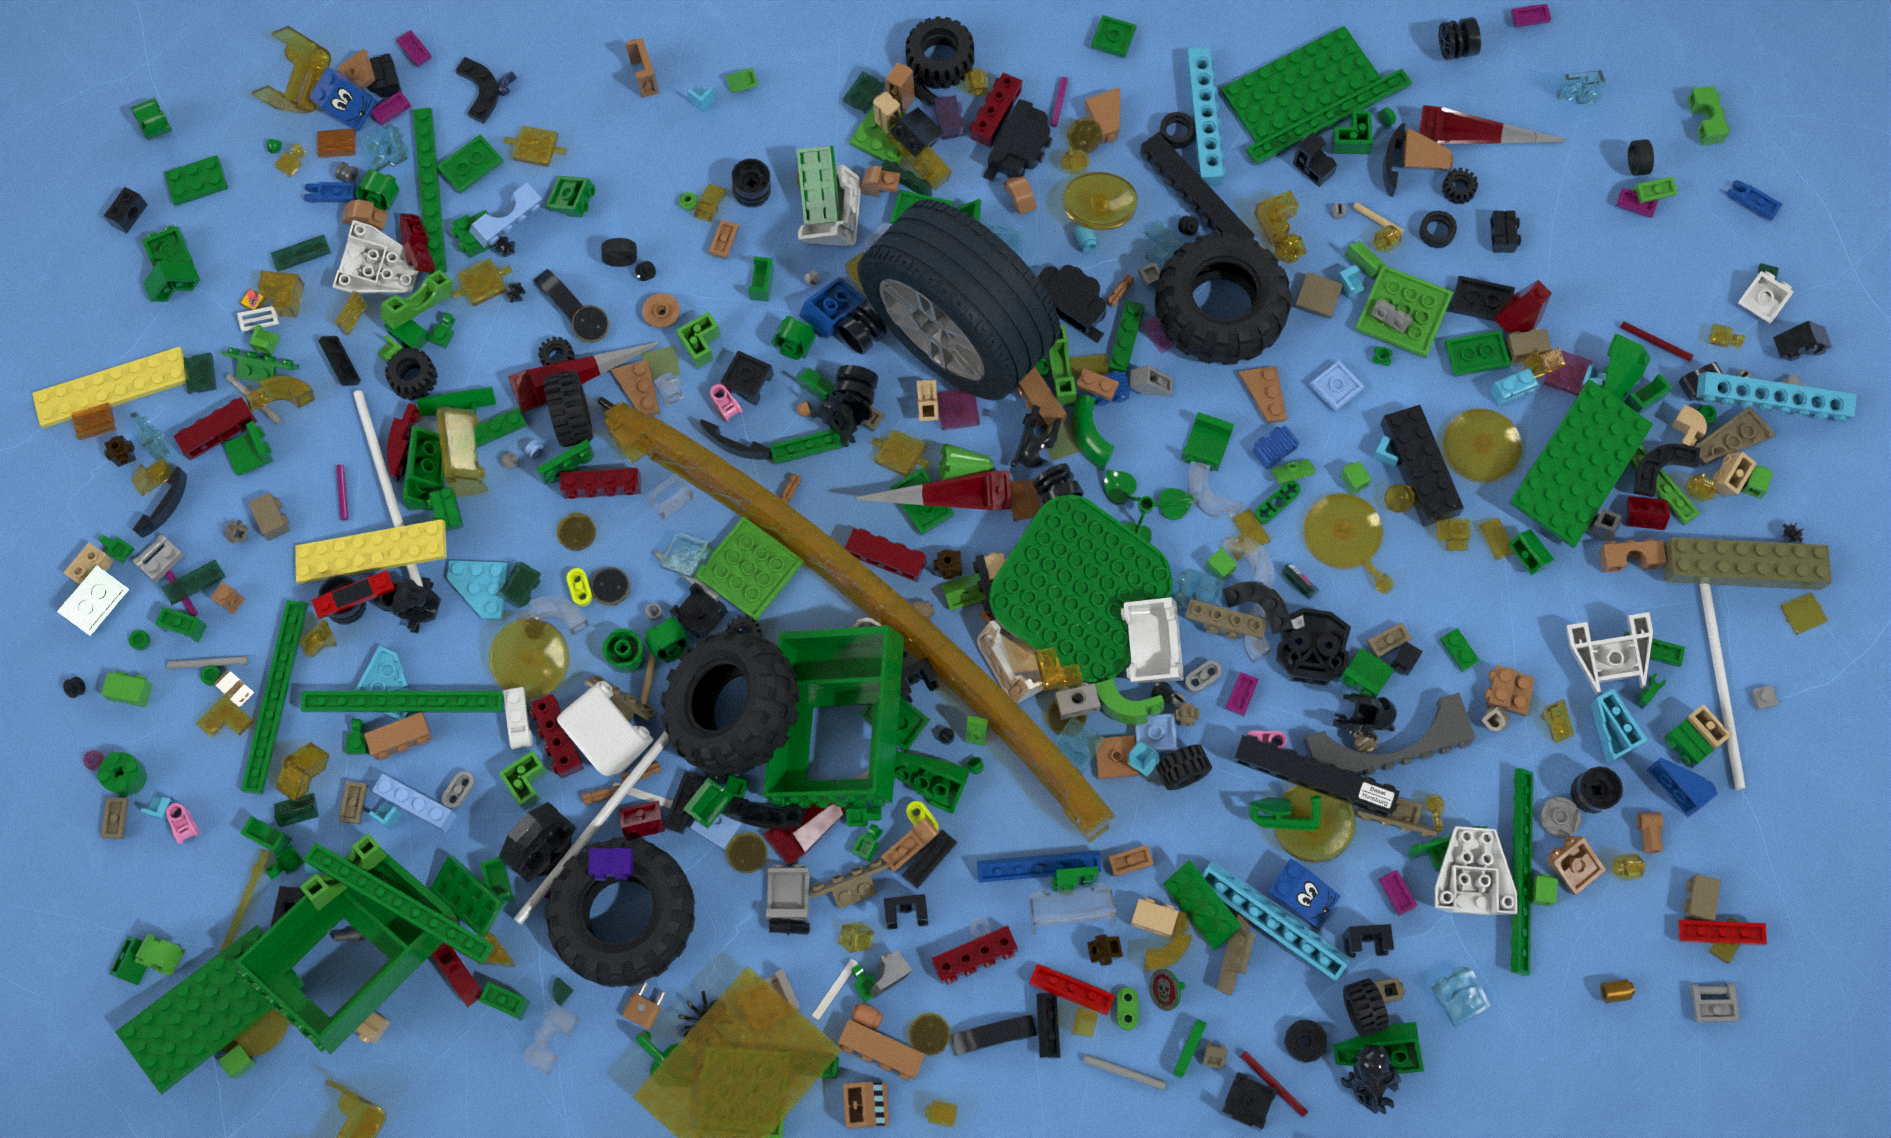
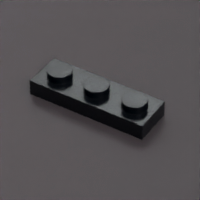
M322 336L318 342L341 385H358L361 379L338 336Z
M984 555L975 556V562H972L975 574H979L980 581H977L979 592L984 594L985 600H982L984 612L988 611L990 616L993 615L989 604L991 583Z
M685 770L663 827L665 829L684 834L690 815L683 809L703 785L704 776Z
M941 829L939 834L933 838L902 874V877L918 890L957 845V841Z
M1049 993L1036 994L1040 1058H1060L1057 995Z

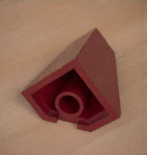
M1537 280L1514 294L1493 320L1506 333L1516 331L1529 332L1535 329L1542 320L1552 293L1540 280Z

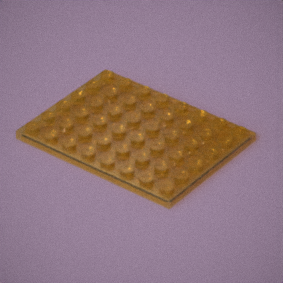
M747 966L634 1094L633 1098L677 1138H768L840 1054L842 1049Z

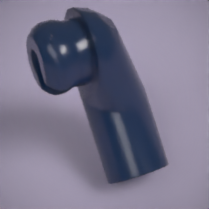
M512 71L499 80L497 90L502 96L510 93V89L507 86L517 79Z

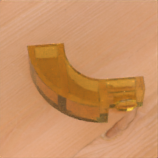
M274 376L259 381V389L245 396L252 412L276 400L290 401L298 409L315 400L313 390L307 383L289 376Z
M1178 912L1174 937L1170 944L1161 949L1147 948L1143 972L1168 969L1183 957L1192 938V935L1184 934V931L1188 932L1190 919H1186L1187 913Z

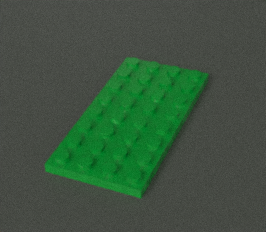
M1342 26L1221 87L1220 92L1253 141L1257 143L1382 78L1347 28Z
M1589 379L1508 503L1570 547H1576L1650 431L1653 423Z
M258 924L115 1031L161 1095L274 1009L267 1000H264L253 987L251 988L237 973L238 966L234 963L265 934ZM292 968L286 973L285 977L298 989L305 985Z

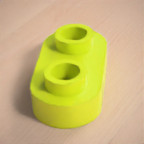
M580 568L570 570L567 574V582L574 603L580 607L589 605L593 595L587 575ZM577 577L581 578L579 582H574ZM586 595V598L580 600V596Z
M913 801L907 806V817L913 826H916L926 817L939 831L937 821L922 802ZM919 810L921 813L920 815L915 816L913 815V811Z

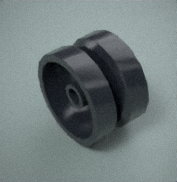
M840 366L837 370V382L834 384L832 395L836 396L835 392L837 391L842 392V394H858L863 400H867L871 406L875 397L874 390L877 388L879 380L878 375L862 366Z

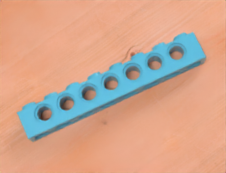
M1210 47L1188 48L1186 61L1192 120L1195 125L1194 139L1198 175L1209 186L1222 185L1223 178H1226V168L1222 167L1224 151L1220 150L1222 134H1219L1218 129L1221 128L1220 118H1217L1219 103L1215 102L1217 86L1213 84L1216 75L1215 70H1212L1211 66L1214 65V56L1210 54Z
M1704 372L1698 377L1696 398H1703L1704 402L1722 401L1724 405H1734L1736 403L1741 404L1743 408H1753V406L1760 407L1759 409L1763 411L1776 409L1779 413L1784 414L1796 412L1798 416H1809L1810 414L1816 415L1815 418L1828 419L1830 417L1834 418V421L1846 422L1847 419L1855 417L1857 394ZM1718 385L1721 386L1722 393L1718 391ZM1737 388L1741 391V396L1737 394ZM1756 391H1757V392L1759 393V395H1760V398H1759V399H1758V398L1756 397V395H1755V392H1756ZM1774 394L1778 396V402L1774 399ZM1793 397L1796 398L1797 404L1793 402ZM1812 400L1815 401V407L1812 405ZM1830 403H1833L1834 410L1831 408Z
M1214 861L1208 865L1202 876L1223 902L1337 981L1351 959L1349 956Z

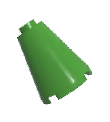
M943 443L940 454L944 455L939 460V478L942 480L993 470V460H990V457L947 443Z

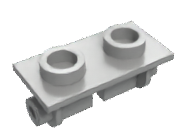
M1378 300L1371 314L1403 334L1413 319L1401 310L1396 311V307L1386 302V300Z

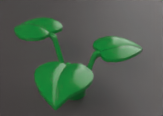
M1108 470L1105 475V491L1111 501L1122 504L1128 498L1139 502L1137 507L1141 512L1138 525L1134 522H1127L1124 525L1149 543L1152 538L1151 529L1147 526H1141L1145 514L1150 513L1155 506L1162 508V514L1167 519L1178 520L1188 512L1195 500L1189 493L1175 488L1165 489L1159 494L1158 499L1161 504H1158L1150 496H1143L1142 498L1132 497L1131 495L1136 491L1137 483L1131 474Z

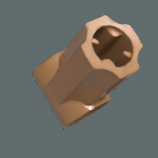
M1639 812L1637 815V826L1642 834L1643 852H1662L1661 830L1663 828V817L1661 812Z

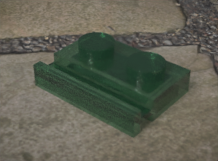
M862 71L843 97V102L857 110L860 109L866 114L872 106L874 98L885 88V83L879 82L878 79Z
M211 352L194 355L191 358H183L186 388L189 395L194 392L200 393L217 389L214 359Z

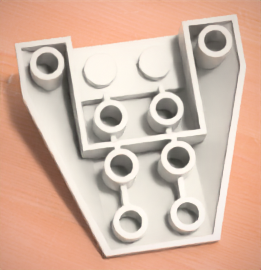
M353 220L340 268L337 270L332 288L348 293H412L418 271H415L414 266L408 265L402 245L375 227Z
M1454 827L1435 885L1436 909L1449 913L1476 915L1517 914V892L1496 829Z

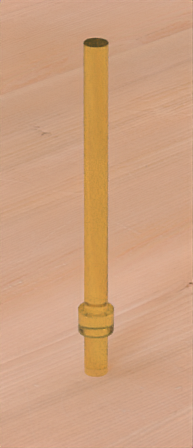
M261 851L256 865L254 864L251 869L252 875L219 953L231 945L259 877L263 876L265 871L264 865L270 853L268 851Z

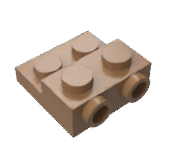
M1496 665L1494 669L1490 670L1488 681H1491L1490 688L1486 689L1484 699L1487 700L1486 707H1502L1506 712L1526 717L1535 677L1517 673L1515 669Z
M1572 835L1564 840L1565 845L1560 849L1555 848L1548 853L1549 858L1545 861L1556 877L1562 879L1571 894L1577 895L1605 872L1606 869L1585 838Z

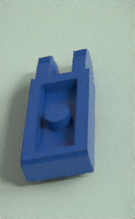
M1735 180L1732 184L1735 190L1731 188L1726 193L1732 200L1739 201V203L1772 221L1783 205L1755 187L1739 180Z
M354 182L306 184V191L317 194L304 195V200L310 203L350 202L356 200L355 192L357 185Z

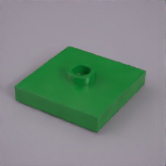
M1102 15L1091 48L1125 58L1137 25Z

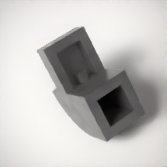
M1603 508L1601 514L1597 513L1586 532L1593 534L1594 539L1610 541L1621 524L1622 516Z

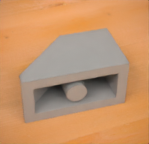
M1149 365L1131 370V389L1145 395L1172 396V377Z

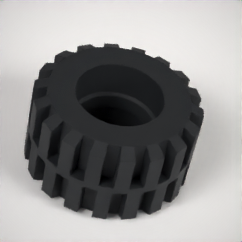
M405 348V351L399 350V354H393L391 356L392 360L387 361L389 367H385V372L387 373L385 376L393 391L405 400L407 397L413 401L414 398H421L423 395L425 397L428 396V391L432 392L434 390L433 385L437 384L436 378H438L436 368L430 357L422 350L419 352L417 348H413L412 351L410 348ZM413 368L420 369V373L414 379L403 380V376L408 370Z
M1199 744L1189 745L1164 757L1156 766L1167 790H1178L1187 787L1205 777L1213 768L1202 745Z
M1370 978L1344 986L1343 999L1353 1027L1361 1037L1388 1029L1389 1019L1384 1000L1376 984Z

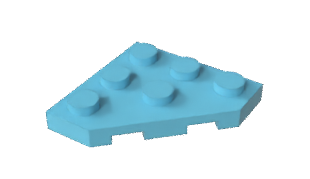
M449 560L447 580L483 620L503 621L509 564L502 562Z
M379 645L354 691H410L399 655ZM381 712L397 720L407 718L410 713Z

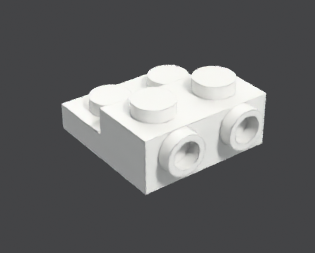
M1761 271L1737 304L1768 324H1771L1794 291L1791 290L1792 287L1787 283L1776 281L1773 274Z

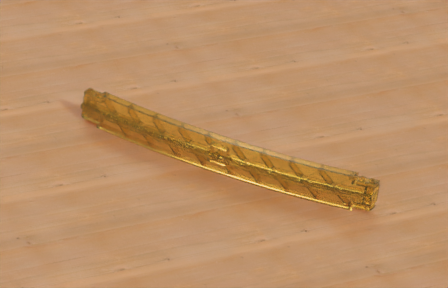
M622 401L604 412V415L607 417L603 421L609 435L632 464L647 455L650 460L708 494L740 517L744 516L802 558L807 566L834 586L872 619L879 622L882 626H890L904 637V647L919 660L927 657L939 678L980 718L988 719V726L1021 759L1064 808L1063 812L1089 843L1109 829V822L1115 818V814L1112 813V810L1099 797L1093 787L1090 786L1082 774L1036 723L965 652L857 558L762 485L650 414L647 416Z

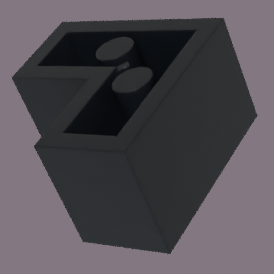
M1312 132L1297 145L1293 165L1320 187L1335 174L1337 164L1332 157L1324 153L1326 147L1324 139Z
M1809 320L1773 337L1780 358L1788 361L1797 360L1801 357L1800 355L1806 352L1815 356L1822 355L1827 349L1832 347L1825 327Z

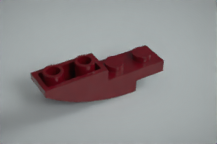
M401 213V237L408 265L414 266L415 271L433 273L435 265L426 246L428 236L419 216Z
M408 403L402 419L394 418L388 437V467L391 476L397 482L406 472L410 445L408 440L411 437L412 426L419 422L421 416L417 406Z
M442 943L431 956L468 1008L480 999L483 991L454 949Z

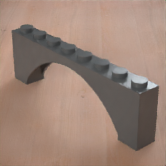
M1459 693L1442 697L1437 701L1438 709L1432 725L1420 740L1408 748L1395 753L1375 755L1357 752L1335 742L1326 735L1325 731L1308 735L1303 742L1308 756L1316 758L1317 762L1334 764L1337 766V769L1342 771L1345 769L1351 770L1356 773V776L1361 774L1369 776L1376 773L1375 770L1378 769L1387 771L1393 769L1394 765L1399 763L1408 765L1414 762L1413 759L1421 757L1422 760L1433 757L1434 753L1446 754L1455 747L1460 749L1471 746L1476 737Z

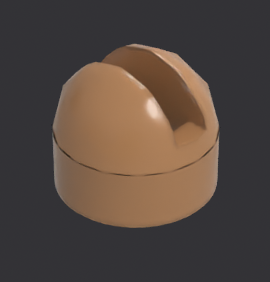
M808 400L801 402L797 407V412L802 417L810 416L812 413Z

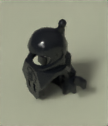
M837 391L835 392L836 396L829 395L827 399L823 400L819 407V412H812L811 417L821 418L822 422L828 425L831 430L837 431L838 435H841V446L848 447L847 439L849 443L856 442L852 435L858 430L856 426L872 419L873 414L868 401L863 400L858 394H842V392Z
M1033 405L1030 414L1026 413L1023 419L1024 431L1010 465L1016 467L1017 463H1021L1030 469L1042 467L1047 460L1039 456V451L1053 448L1057 441L1062 419L1057 418L1047 438L1038 439L1033 435V428L1037 429L1039 421L1036 419L1041 407Z
M425 577L422 578L423 587L418 586L414 580L404 579L399 583L393 582L395 590L373 598L375 605L381 610L391 612L396 617L409 621L407 629H410L411 633L417 634L420 629V623L435 620L441 598L432 591L434 583L430 582V578Z
M1356 693L1343 695V700H1350L1355 703V712L1349 719L1344 714L1335 713L1338 719H1334V727L1347 730V733L1359 735V732H1363V735L1368 738H1375L1376 735L1372 734L1374 730H1389L1391 732L1395 730V726L1392 724L1396 720L1397 710L1388 698H1377L1367 694Z
M1376 1044L1367 1045L1361 1049L1357 1055L1356 1064L1353 1066L1354 1073L1352 1071L1349 1072L1350 1080L1342 1077L1341 1083L1344 1087L1353 1089L1360 1104L1375 1114L1380 1111L1385 1115V1106L1394 1108V1102L1388 1097H1383V1094L1387 1088H1390L1393 1092L1397 1091L1401 1078L1396 1067L1390 1064L1391 1057L1386 1049Z

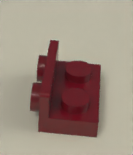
M1628 496L1626 501L1628 510L1626 526L1656 530L1666 529L1670 518L1668 500Z
M659 800L619 809L621 829L624 837L628 839H636L665 831Z

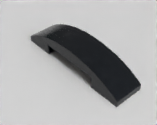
M1402 123L1392 135L1384 156L1383 181L1389 197L1394 196L1397 187L1399 172L1391 171L1394 149H1400L1404 140L1405 123Z
M547 269L533 279V281L544 294L551 298L572 324L574 315L583 308V305L562 281Z
M701 419L700 424L706 436L726 452L747 459H771V448L755 441L752 442L750 447L720 435L719 426Z
M177 466L166 481L171 488L152 515L149 517L143 514L132 529L141 538L148 536L161 527L180 503L187 481V474L180 467Z
M733 797L726 805L723 815L755 827L789 830L801 828L807 810L806 808L788 805L786 809L753 805L749 803L748 799Z
M1028 1015L965 1030L951 1035L955 1055L959 1056L975 1052L979 1049L1035 1037L1037 1033L1033 1017Z

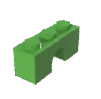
M1714 85L1693 88L1687 98L1692 114L1702 113L1708 117V120H1702L1697 129L1701 145L1723 143L1729 135L1730 129L1729 125L1725 122V112L1719 102V93L1716 92Z

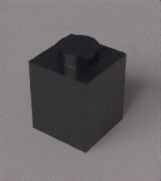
M1405 641L1390 666L1398 674L1408 676L1423 651Z

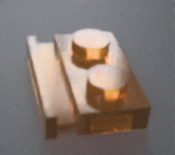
M355 129L318 131L317 155L319 158L356 155Z
M109 402L71 413L74 429L77 434L76 438L79 441L117 430L114 423L112 406Z
M1035 478L1028 481L1010 482L1013 521L1031 519L1040 509L1037 490L1033 487Z

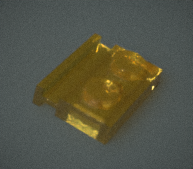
M356 291L352 292L335 320L340 331L349 336L367 307L365 300L360 296L361 294Z

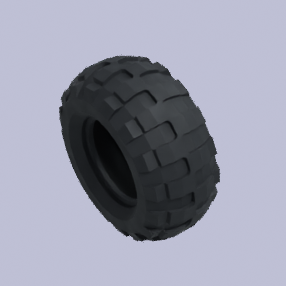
M1222 232L1220 236H1212V233L1199 236L1195 239V242L1185 243L1174 251L1172 258L1166 260L1160 271L1154 302L1156 316L1160 319L1161 323L1160 327L1168 339L1175 341L1177 349L1188 356L1191 354L1198 357L1200 362L1211 364V362H1222V365H1233L1242 359L1249 361L1261 355L1265 348L1271 347L1280 337L1286 325L1292 294L1289 291L1290 282L1286 271L1281 266H1278L1279 260L1269 249L1266 248L1264 250L1259 246V242L1252 238L1246 237V239L1235 237V233ZM1213 279L1230 280L1240 285L1247 292L1252 308L1246 314L1235 319L1223 320L1213 318L1198 307L1194 300L1193 292L1201 284Z
M740 630L722 631V633L701 638L696 641L695 648L686 649L678 657L681 662L676 670L671 668L666 678L670 682L668 689L662 692L661 704L665 709V713L661 715V719L670 743L677 753L684 757L689 764L712 774L726 775L730 773L736 775L755 769V766L767 763L774 758L773 752L777 748L785 746L790 738L786 734L791 724L796 725L799 713L795 708L796 703L800 701V689L795 681L797 679L796 673L789 659L783 656L784 654L779 647L752 632H742ZM744 676L748 691L745 706L732 724L718 730L714 720L717 698L730 681Z
M612 837L611 840L605 842L597 841L586 846L585 850L577 856H572L563 865L564 868L560 875L554 878L549 889V901L545 906L548 936L561 960L582 978L607 987H631L643 984L644 981L655 976L658 977L668 970L669 965L677 957L679 958L687 947L686 943L690 933L693 932L695 922L693 889L677 861L666 851L655 846V844L642 839L633 840L627 837ZM631 848L634 851L633 876L628 877L627 880H615V877H607V880L604 881L594 880V877L588 875L589 849ZM629 881L642 885L649 890L653 902L652 916L645 930L636 938L624 943H606L597 939L590 925V910L597 895L607 886L617 882Z

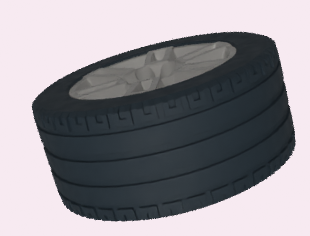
M928 199L916 201L864 253L857 264L859 281L867 299L894 336L937 375L957 388L979 398L992 401L1004 399L1047 354L1060 337L1061 327L1055 306L1045 288L1027 264L1011 247L985 225L961 210L943 202Z

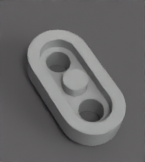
M1207 661L1189 673L1185 680L1186 688L1192 693H1198L1220 678L1222 672L1220 664L1216 661ZM1213 670L1215 674L1209 675L1207 671ZM1197 681L1199 685L1193 686L1191 682Z
M461 771L456 774L442 795V802L447 808L457 809L463 804L475 786L474 776L467 771ZM464 780L469 781L466 786L462 785ZM457 797V800L451 803V798Z

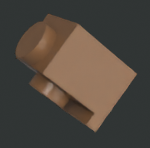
M221 582L211 596V599L218 606L233 615L245 600L235 589Z

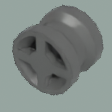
M341 162L336 169L335 177L339 180H345V182H355L358 176V168L350 167L347 163Z

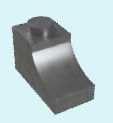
M898 950L892 954L887 952L880 958L881 962L876 967L879 972V979L870 990L874 998L907 978L911 973V967Z

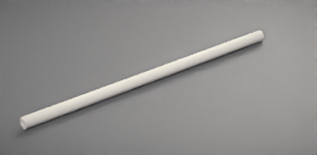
M357 390L353 393L393 525L394 528L402 527L404 523L363 392ZM407 565L410 579L414 580L418 586L423 587L417 565Z
M1699 584L1724 729H1727L1732 734L1727 739L1734 786L1735 790H1743L1746 787L1710 584Z
M665 731L513 918L521 925L548 893L554 878H557L562 872L563 865L572 856L575 857L581 852L670 740Z

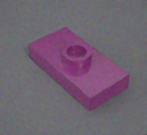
M1547 4L1511 10L1515 28L1551 22V15Z
M411 30L396 39L397 43L417 67L432 58L429 51Z
M401 91L373 108L371 114L383 126L412 106Z
M1622 188L1616 206L1652 218L1658 200L1640 204L1637 192Z
M1240 672L1225 709L1244 717L1259 679Z
M1398 870L1378 879L1398 916L1418 906Z

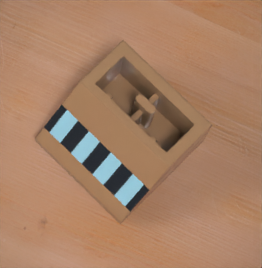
M886 1082L843 1084L847 1130L890 1126Z

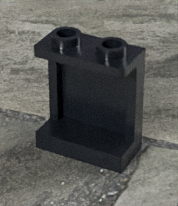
M919 107L900 118L890 130V133L914 157H917L926 147L934 146L944 134Z

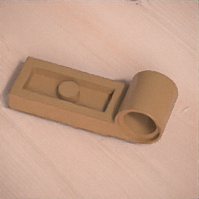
M925 817L886 851L881 858L895 872L937 836L939 832Z

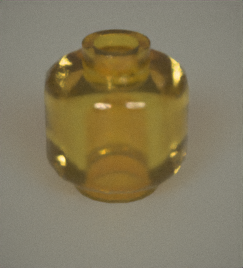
M982 68L968 70V73L964 76L966 91L975 97L984 95V92L989 89L987 72L982 71Z
M1081 149L1068 150L1061 157V167L1068 174L1084 173L1090 163L1089 156Z
M1387 225L1374 234V246L1381 252H1390L1401 244L1402 236L1395 226Z
M1703 474L1692 475L1685 486L1688 496L1699 502H1706L1708 499L1712 500L1717 493L1715 481Z
M1636 853L1618 855L1612 864L1613 873L1622 881L1639 880L1646 869L1645 862Z

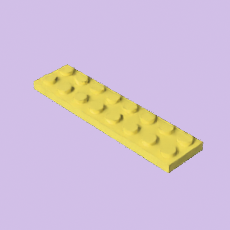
M176 347L36 391L32 395L39 425L44 429L191 381L183 350L181 347Z
M441 519L296 545V582L298 584L327 580L334 576H350L446 559L445 521Z

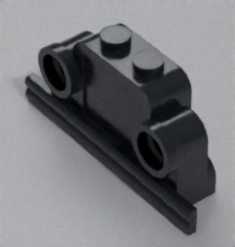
M1021 99L1018 100L988 157V168L983 178L994 181L998 171L1004 173L1009 179L1012 177H1022L1025 174V168L1034 169L1038 163H1042L1045 157L1044 151L1046 148H1050L1053 138L1050 137L1051 129L1048 126V117L1044 111L1032 107L1033 103Z
M1064 265L1060 270L1053 266L1044 268L1037 278L1052 300L1058 317L1098 343L1104 336V333L1095 327L1106 317V302L1103 298L1099 297V282L1094 277L1084 274L1076 266Z

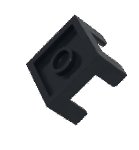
M738 350L720 383L727 388L730 394L732 393L731 390L747 396L748 402L757 406L761 398L759 392L766 379L770 382L774 375L772 365Z
M694 582L689 588L691 593L679 608L677 605H674L670 610V614L684 628L698 639L709 635L728 611L725 604L720 600L716 602L704 592L698 583Z
M927 657L902 670L900 695L910 703L913 702L909 695L912 693L910 686L918 683L920 680H924L931 692L939 688V683L937 682L939 676Z
M925 894L884 898L887 930L898 928L896 913L899 912L911 913L916 911L918 926H929Z
M1391 924L1348 927L1343 933L1345 954L1350 958H1355L1356 952L1362 951V942H1373L1375 940L1376 955L1387 956L1389 954L1388 950H1394Z
M1237 1072L1220 1114L1261 1131L1264 1128L1267 1113L1278 1089L1270 1085L1264 1086L1248 1079L1247 1075Z

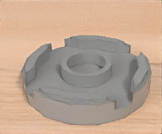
M1554 797L1543 804L1539 811V821L1542 828L1551 836L1565 838L1578 830L1581 824L1580 810L1570 799Z

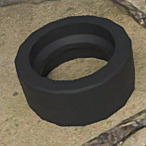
M1182 112L1169 113L1162 119L1159 133L1174 149L1184 148L1193 140L1195 131L1194 121L1190 116ZM1172 123H1180L1186 126L1188 133L1184 137L1175 138L1166 132V128Z
M1648 139L1634 140L1629 145L1628 165L1631 174L1634 176L1648 175L1653 170L1654 151Z
M1440 210L1432 211L1422 220L1419 230L1420 238L1429 247L1444 248L1455 237L1457 231L1456 220L1447 212ZM1434 221L1442 222L1448 227L1449 234L1446 237H1435L1427 230L1428 224Z
M627 238L606 240L601 245L602 261L606 265L613 267L632 265L637 260L636 243Z

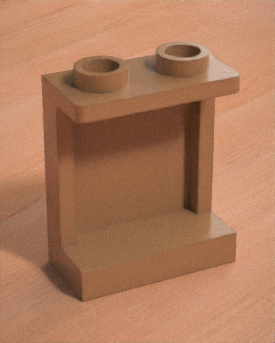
M643 38L632 39L626 42L625 45L631 65L642 63L644 68L643 71L635 73L642 98L658 94L659 89Z

